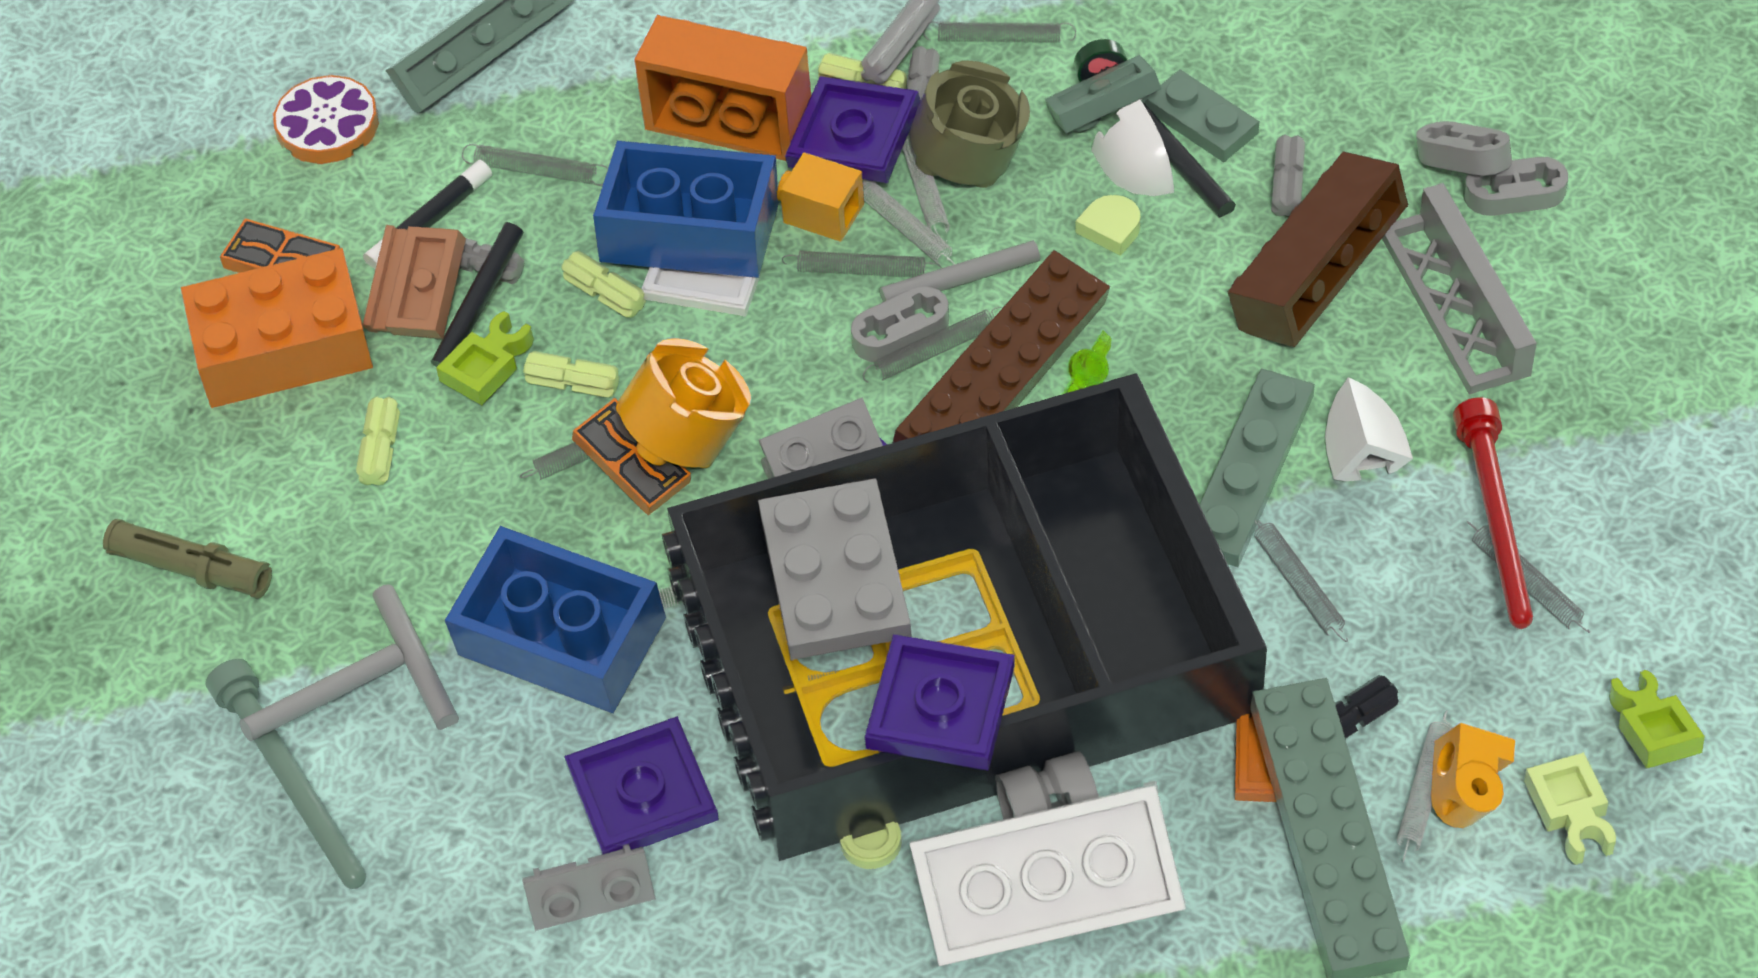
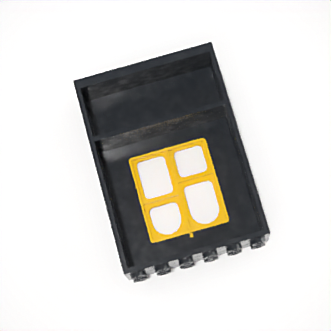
M1137 373L667 508L671 532L661 534L670 565L667 571L676 601H683L686 610L683 616L692 647H699L703 660H700V667L709 695H716L719 708H716L724 739L726 743H733L737 755L733 759L740 785L744 792L750 791L754 804L751 806V812L761 842L769 839L772 840L779 861L840 843V840L848 835H852L854 839L886 829L885 824L891 822H898L900 825L997 795L995 776L1000 773L1027 765L1040 772L1043 770L1045 760L1075 751L1082 753L1090 767L1235 723L1240 716L1249 714V718L1253 717L1250 709L1253 691L1264 690L1267 646ZM876 478L903 591L959 574H968L973 577L991 618L990 623L984 628L937 642L983 650L998 649L1004 653L1015 655L1013 674L1023 698L1020 703L1004 708L989 770L870 749L852 751L839 748L827 739L821 730L820 722L824 709L833 699L847 692L880 683L891 642L870 645L874 653L870 661L839 671H815L801 664L798 659L791 660L758 500Z

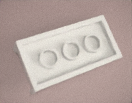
M1156 781L1146 782L1143 787L910 842L939 966L1186 909V902L1178 878Z

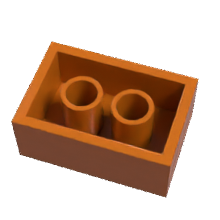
M657 15L634 59L645 130L747 153L776 155V159L786 161L785 154L811 97L807 47L786 41L744 34L735 30H726L693 23L688 20Z
M343 248L181 287L197 368L211 408L373 368Z

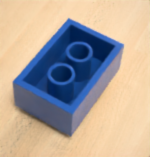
M617 140L593 214L599 262L759 278L779 205L777 199L776 155Z
M500 526L448 613L445 623L459 656L614 713L663 625L666 615L656 582Z

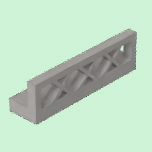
M1444 183L1424 188L1420 214L1395 221L1382 240L1460 380L1470 395L1531 376L1537 344ZM1424 230L1431 242L1426 254L1403 247L1398 237ZM1436 253L1440 259L1434 257ZM1413 264L1419 266L1418 270H1416ZM1427 269L1451 277L1453 285L1448 294L1425 286L1422 279ZM1458 292L1460 293L1463 299L1456 297ZM1436 304L1442 305L1440 311ZM1450 308L1474 317L1477 324L1471 334L1448 327L1445 318ZM1481 333H1483L1486 339L1480 338ZM1459 344L1465 346L1463 351L1461 350ZM1473 349L1496 356L1502 367L1476 375L1468 362V358Z

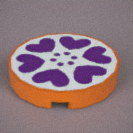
M336 75L310 78L293 86L279 99L273 113L274 129L281 146L290 150L293 157L303 162L317 164L342 161L353 156L352 150L358 148L362 143L366 147L373 140L379 126L375 98L368 88L350 77Z

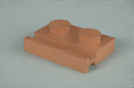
M386 225L363 326L369 332L375 333L386 331L400 336L443 339L466 241L462 233L456 229L408 226V229H396L394 225Z

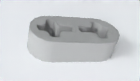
M1450 121L1427 124L1417 131L1419 161L1422 164L1481 176L1501 173L1512 165L1510 136L1506 132Z
M1549 157L1512 160V165L1501 173L1484 176L1468 174L1465 183L1464 201L1474 212L1490 216L1555 207L1563 201L1566 195L1568 171L1558 160ZM1534 179H1543L1546 185L1551 186L1542 187L1541 183ZM1490 185L1493 192L1498 193L1489 194L1488 190L1481 186Z
M920 286L863 311L855 317L851 325L852 346L855 353L861 359L875 362V360L885 357L887 354H892V352L902 349L904 346L907 347L909 344L948 327L949 303L945 294L933 287ZM922 308L926 313L934 312V315L926 317L923 313L915 314V310ZM875 331L878 335L885 334L886 338L878 340L874 335L867 336V333Z

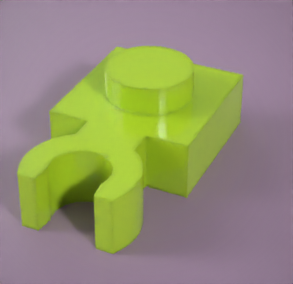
M505 311L500 312L491 320L489 325L490 333L485 338L471 332L436 367L439 381L482 406L517 370L514 356L523 354L532 346L534 339L531 326L524 324L518 332L506 334L512 328L510 316Z
M1640 671L1638 683L1640 691H1632L1625 688L1619 678L1611 679L1609 699L1612 707L1620 712L1619 729L1646 769L1703 752L1704 734L1676 695L1659 699L1657 696L1658 680L1650 671Z

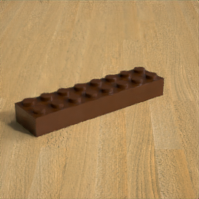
M1053 250L897 427L892 443L1018 407L1104 306L1111 286Z

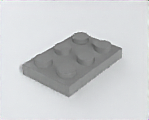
M876 478L758 500L791 660L891 642L893 634L912 637L909 614Z

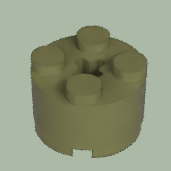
M965 60L952 63L950 69L941 73L938 70L930 77L910 128L911 145L917 155L915 159L916 165L923 173L930 176H940L955 183L986 188L993 185L998 177L1008 169L1030 117L1028 99L1022 90L1018 94L1008 84L1010 76L992 65Z

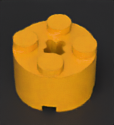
M678 338L662 340L648 354L616 404L617 413L620 415L623 424L638 442L636 446L638 453L651 464L660 466L668 461L684 467H710L742 421L745 411L750 405V391L741 374L725 359L719 367L713 361L704 357L709 349L699 343Z

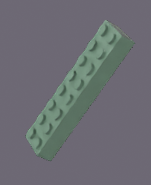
M1327 677L1253 691L1250 707L1327 978H1368L1406 970L1410 958Z

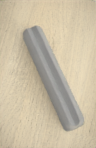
M909 0L861 61V65L864 68L861 76L865 81L872 79L876 84H882L889 78L929 25L927 23L931 22L939 12V0Z

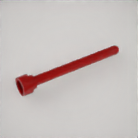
M1483 397L1471 398L1460 403L1453 412L1456 434L1467 447L1472 449L1509 621L1513 627L1525 629L1531 625L1533 613L1495 448L1498 435L1502 431L1500 413L1497 404L1493 400Z

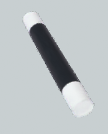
M477 160L398 225L396 229H408V226L430 228L492 176L491 169L484 161ZM383 239L363 254L366 264L376 269Z

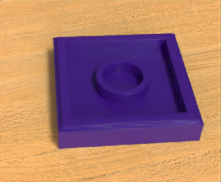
M820 76L785 154L788 168H794L803 152L860 170L862 171L863 180L888 183L921 101L919 92Z
M893 634L864 737L865 748L989 770L1015 668V655Z
M678 716L564 756L566 766L602 855L622 850L623 845L629 844L630 850L639 847L643 848L719 820L717 808Z

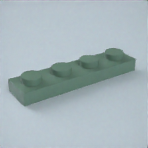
M483 0L385 71L411 109L416 113L421 112L574 0Z
M1262 368L1257 376L1200 503V507L1229 565L1239 567L1257 526L1255 521L1258 523L1314 396L1315 384Z

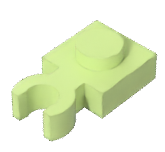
M1584 752L1526 769L1524 783L1547 831L1550 832L1565 827L1567 831L1565 851L1568 858L1575 865L1583 863L1586 851L1584 844L1581 842L1583 839L1596 840L1601 845L1605 856L1613 854L1616 843L1615 831L1609 822L1600 818L1606 816L1609 802Z

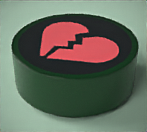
M1110 39L1091 41L1084 45L1074 58V67L1078 80L1082 82L1127 61V57L1123 47L1116 41Z

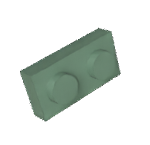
M1138 55L1045 98V101L1053 119L1065 133H1068L1070 131L1090 129L1100 122L1101 117L1138 100L1144 103L1150 94L1162 88L1155 70L1141 55Z
M1181 69L1161 84V90L1150 94L1149 98L1145 101V104L1162 122L1223 163L1259 134L1260 121Z

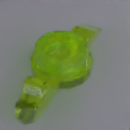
M1102 330L1091 349L1076 351L1071 356L1068 363L1071 379L1062 394L1103 383L1107 378L1109 365L1105 356L1111 348L1112 338L1104 330Z

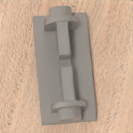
M863 398L758 440L765 455L761 459V464L768 479L883 446Z
M627 844L623 845L622 850L588 858L589 863L577 866L576 862L542 871L539 868L533 869L534 875L522 878L535 931L655 900L644 848L639 847L630 850V846Z

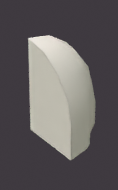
M1138 100L1121 108L1116 112L1120 121L1112 126L1105 136L1102 132L1098 131L1094 138L1091 151L1102 170L1115 185L1133 194L1159 196L1174 193L1173 175L1163 140L1142 101Z
M1348 377L1335 396L1328 414L1325 432L1326 452L1333 479L1347 482L1361 480L1360 470L1383 468L1385 466L1389 474L1398 471L1413 459L1406 433L1398 417L1381 397L1367 386Z

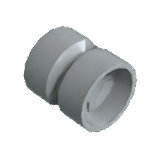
M1080 751L1045 760L1043 770L1040 772L1027 765L995 776L996 792L1003 819L1099 797L1090 768ZM1056 793L1058 801L1051 803L1049 795Z

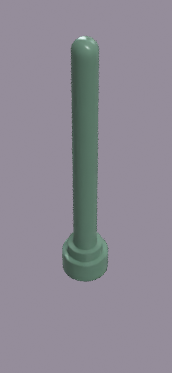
M228 660L218 665L208 675L206 687L219 707L227 708L229 712L237 713L240 719L262 709L257 701L259 697V691L257 690L259 680L246 660ZM276 729L255 739L254 742L342 883L350 889L361 887L366 879L364 869Z

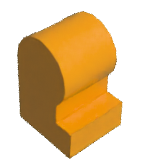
M1459 723L1434 741L1431 800L1437 816L1444 823L1454 828H1465L1482 819L1501 804L1504 795L1503 784L1497 773L1514 762L1515 739Z

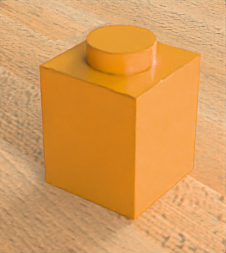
M803 152L793 170H787L782 175L778 185L777 199L781 201L783 223L841 242L864 206L862 171Z

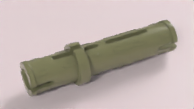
M122 519L111 521L104 533L103 549L106 550L107 554L118 555L159 569L194 578L196 583L204 588L215 589L216 586H221L259 599L267 592L271 582L272 568L269 567V563L229 553L228 548L222 544L210 542L205 546L170 534L137 526Z

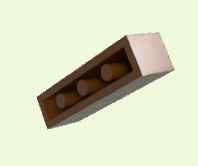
M1344 151L1339 155L1330 168L1320 176L1316 185L1302 202L1292 210L1288 219L1274 236L1263 245L1261 252L1242 275L1235 279L1228 290L1230 303L1240 331L1251 336L1296 347L1407 208L1408 201L1399 164Z

